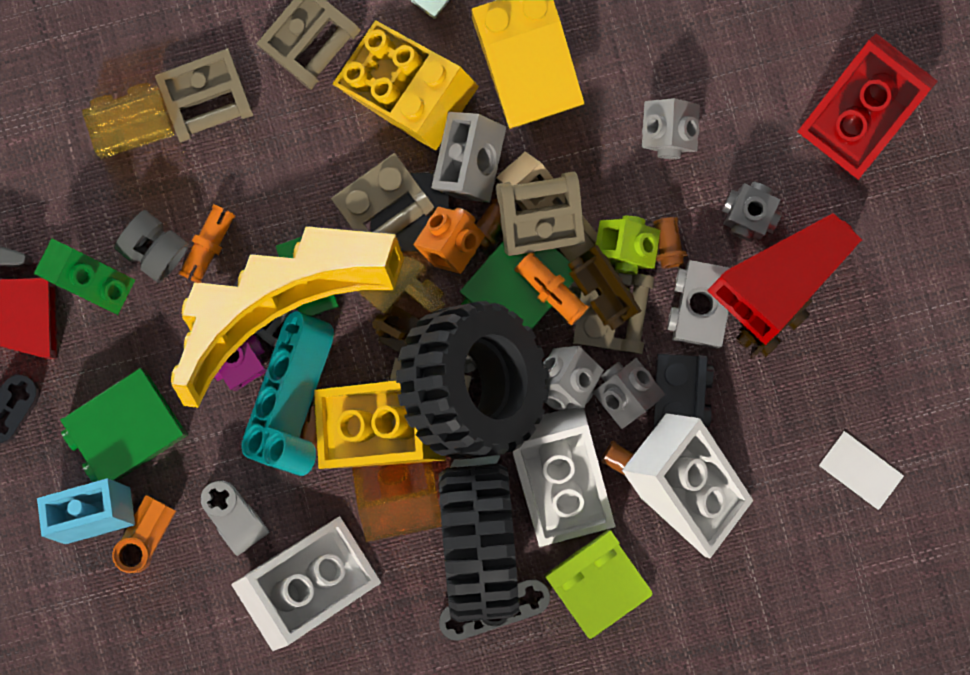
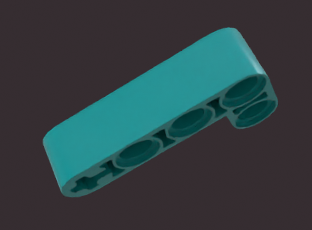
M299 311L292 312L285 319L243 436L242 452L245 457L298 476H304L312 469L316 460L315 445L310 441L299 438L314 396V390L317 388L333 342L334 329L328 322Z

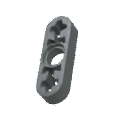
M536 579L518 582L519 598L526 595L525 588L528 586H532L535 591L543 592V597L538 599V607L531 608L529 603L520 604V614L514 615L511 618H502L498 621L480 620L483 626L478 628L474 627L475 621L466 622L463 624L464 631L461 633H457L455 628H447L446 622L451 620L449 606H447L440 615V630L447 638L458 641L538 615L549 604V591L541 581Z

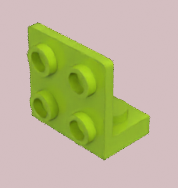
M606 530L544 574L581 629L590 639L594 638L653 594L620 547L619 541L611 530Z

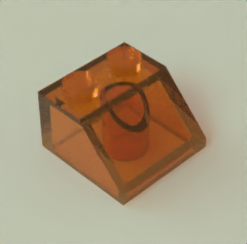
M432 461L352 467L357 507L366 542L442 527L440 501Z

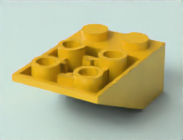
M376 20L333 82L335 87L435 151L442 142L448 112L462 113L479 87L460 66Z

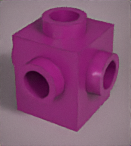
M255 334L251 335L236 350L239 352V359L232 363L231 355L214 377L217 381L224 379L232 391H238L267 371V367L260 357L265 350Z

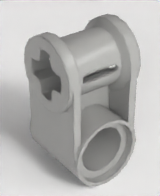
M215 481L203 489L201 505L216 525L221 537L236 556L242 554L270 533L257 513L249 504L247 505L231 483ZM214 488L219 492L228 491L230 496L225 500L228 505L227 508L224 509L221 505L213 507L210 504L214 497L211 492Z

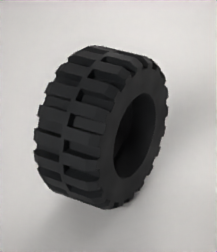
M477 301L439 309L432 314L425 315L407 335L405 342L408 345L400 350L398 361L401 362V369L396 371V383H400L401 394H397L400 406H405L407 412L404 417L411 428L415 427L417 429L415 435L425 445L431 444L430 449L441 456L463 460L513 452L520 448L524 441L530 439L537 429L534 425L539 424L543 418L545 410L542 409V405L548 401L549 392L548 389H545V380L549 379L548 368L543 367L542 358L545 356L542 347L536 345L534 341L536 335L532 329L522 325L524 320L513 311L508 312L509 309L498 303L490 304L487 301ZM468 353L473 358L481 378L482 393L478 409L473 404L465 384L464 368Z
M501 464L446 468L439 473V493L450 618L458 622L511 618L519 612V597L508 470Z

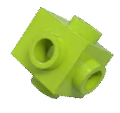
M623 216L622 219L600 220L596 245L610 260L611 264L615 265V272L637 275L638 269L655 268L660 230L645 225L646 220L636 216Z

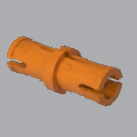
M213 204L200 234H195L192 239L194 245L181 270H179V275L188 278L194 265H197L190 280L195 283H202V279L214 255L220 254L222 247L219 245L236 215L225 211L218 225L217 221L224 208Z
M533 252L529 253L514 269L540 293L538 298L543 303L548 301L570 325H573L588 310L589 306L585 305L564 284L565 279L561 275L556 277Z

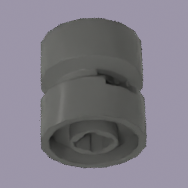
M143 210L124 229L114 249L131 263L141 262L140 270L159 284L179 264L190 244L172 230L164 232L163 223L148 211ZM150 240H152L153 243L148 249L146 245Z

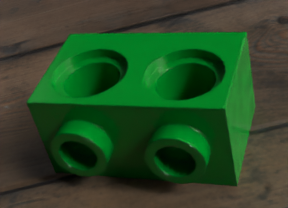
M51 239L34 272L35 275L116 315L119 314L135 282V279L54 239Z

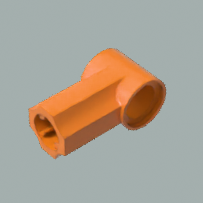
M145 495L134 515L135 525L128 527L122 539L114 546L112 558L115 566L126 573H140L150 565L152 555L177 511ZM130 544H136L142 551L141 562L134 567L125 564L122 555L124 549Z

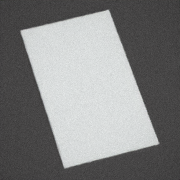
M845 431L819 464L820 467L877 510L881 508L904 477V475Z

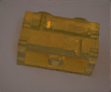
M149 83L138 84L128 88V95L114 100L112 95L100 96L90 101L91 107L82 109L97 156L102 159L175 135L168 110L158 86L150 87Z

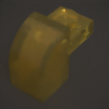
M405 256L394 290L357 291L383 315L388 314L405 293L430 314L445 307V303L440 300L444 293L428 279L423 283L417 280L426 270V266L416 259Z

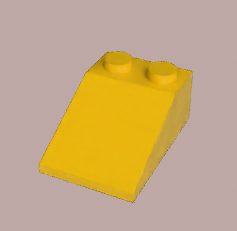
M496 0L472 8V20L509 129L584 105L561 21L553 0Z
M388 381L314 390L318 469L446 460V456L435 453L430 449L431 444L425 445L415 435L417 429L415 427L411 428L404 417L407 414L405 406H400L397 395L401 394L400 383Z

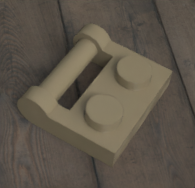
M293 0L256 44L304 86L312 90L318 83V75L349 38L354 40L361 30L327 0ZM331 21L338 29L304 68L297 62V59L328 22Z
M229 49L155 75L180 143L192 139L191 134L240 116L242 120L254 116ZM232 92L235 102L196 117L184 119L181 110Z
M395 153L331 198L353 231L369 232L365 224L408 193L414 202L375 229L374 233L397 234L423 214L427 217L436 210Z
M575 171L562 173L561 178L511 185L510 182L497 184L496 193L500 205L504 251L508 256L585 243L580 185ZM561 193L565 195V204L516 211L515 201Z
M616 272L625 286L634 287V300L642 310L628 319L625 339L614 338L615 329L612 331L608 325L604 326L590 305V302L599 296L596 290L586 296L581 291L580 300L585 305H588L589 308L576 321L573 344L643 355L644 342H641L648 293L649 289L654 287L655 277L644 274L629 275Z

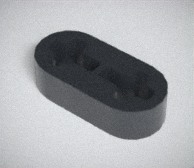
M13 375L0 388V419L3 418L6 411L10 412L5 421V425L9 430L7 433H0V443L10 442L17 436L38 402L40 388L31 377ZM25 382L28 384L25 391L30 394L27 400L19 399L14 408L10 405L16 396L11 391L14 385L22 386Z

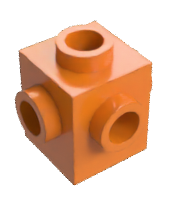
M438 206L413 245L434 267L461 274L485 235L474 224L476 219L468 211L462 208L451 210Z

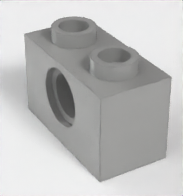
M448 112L431 188L460 200L490 203L506 126L480 114Z
M689 260L685 269H678L674 291L681 292L678 308L671 307L667 330L673 331L672 340L716 349L722 347L729 311L707 290L730 268ZM703 294L709 299L710 309L707 314L699 315L691 309L690 299L692 295Z

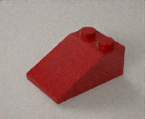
M876 33L860 50L797 132L859 180L938 81Z

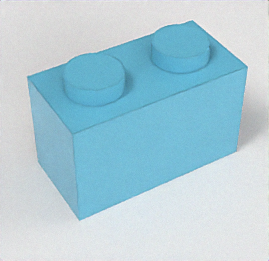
M108 478L37 498L41 536L63 544H69L135 525L130 487Z

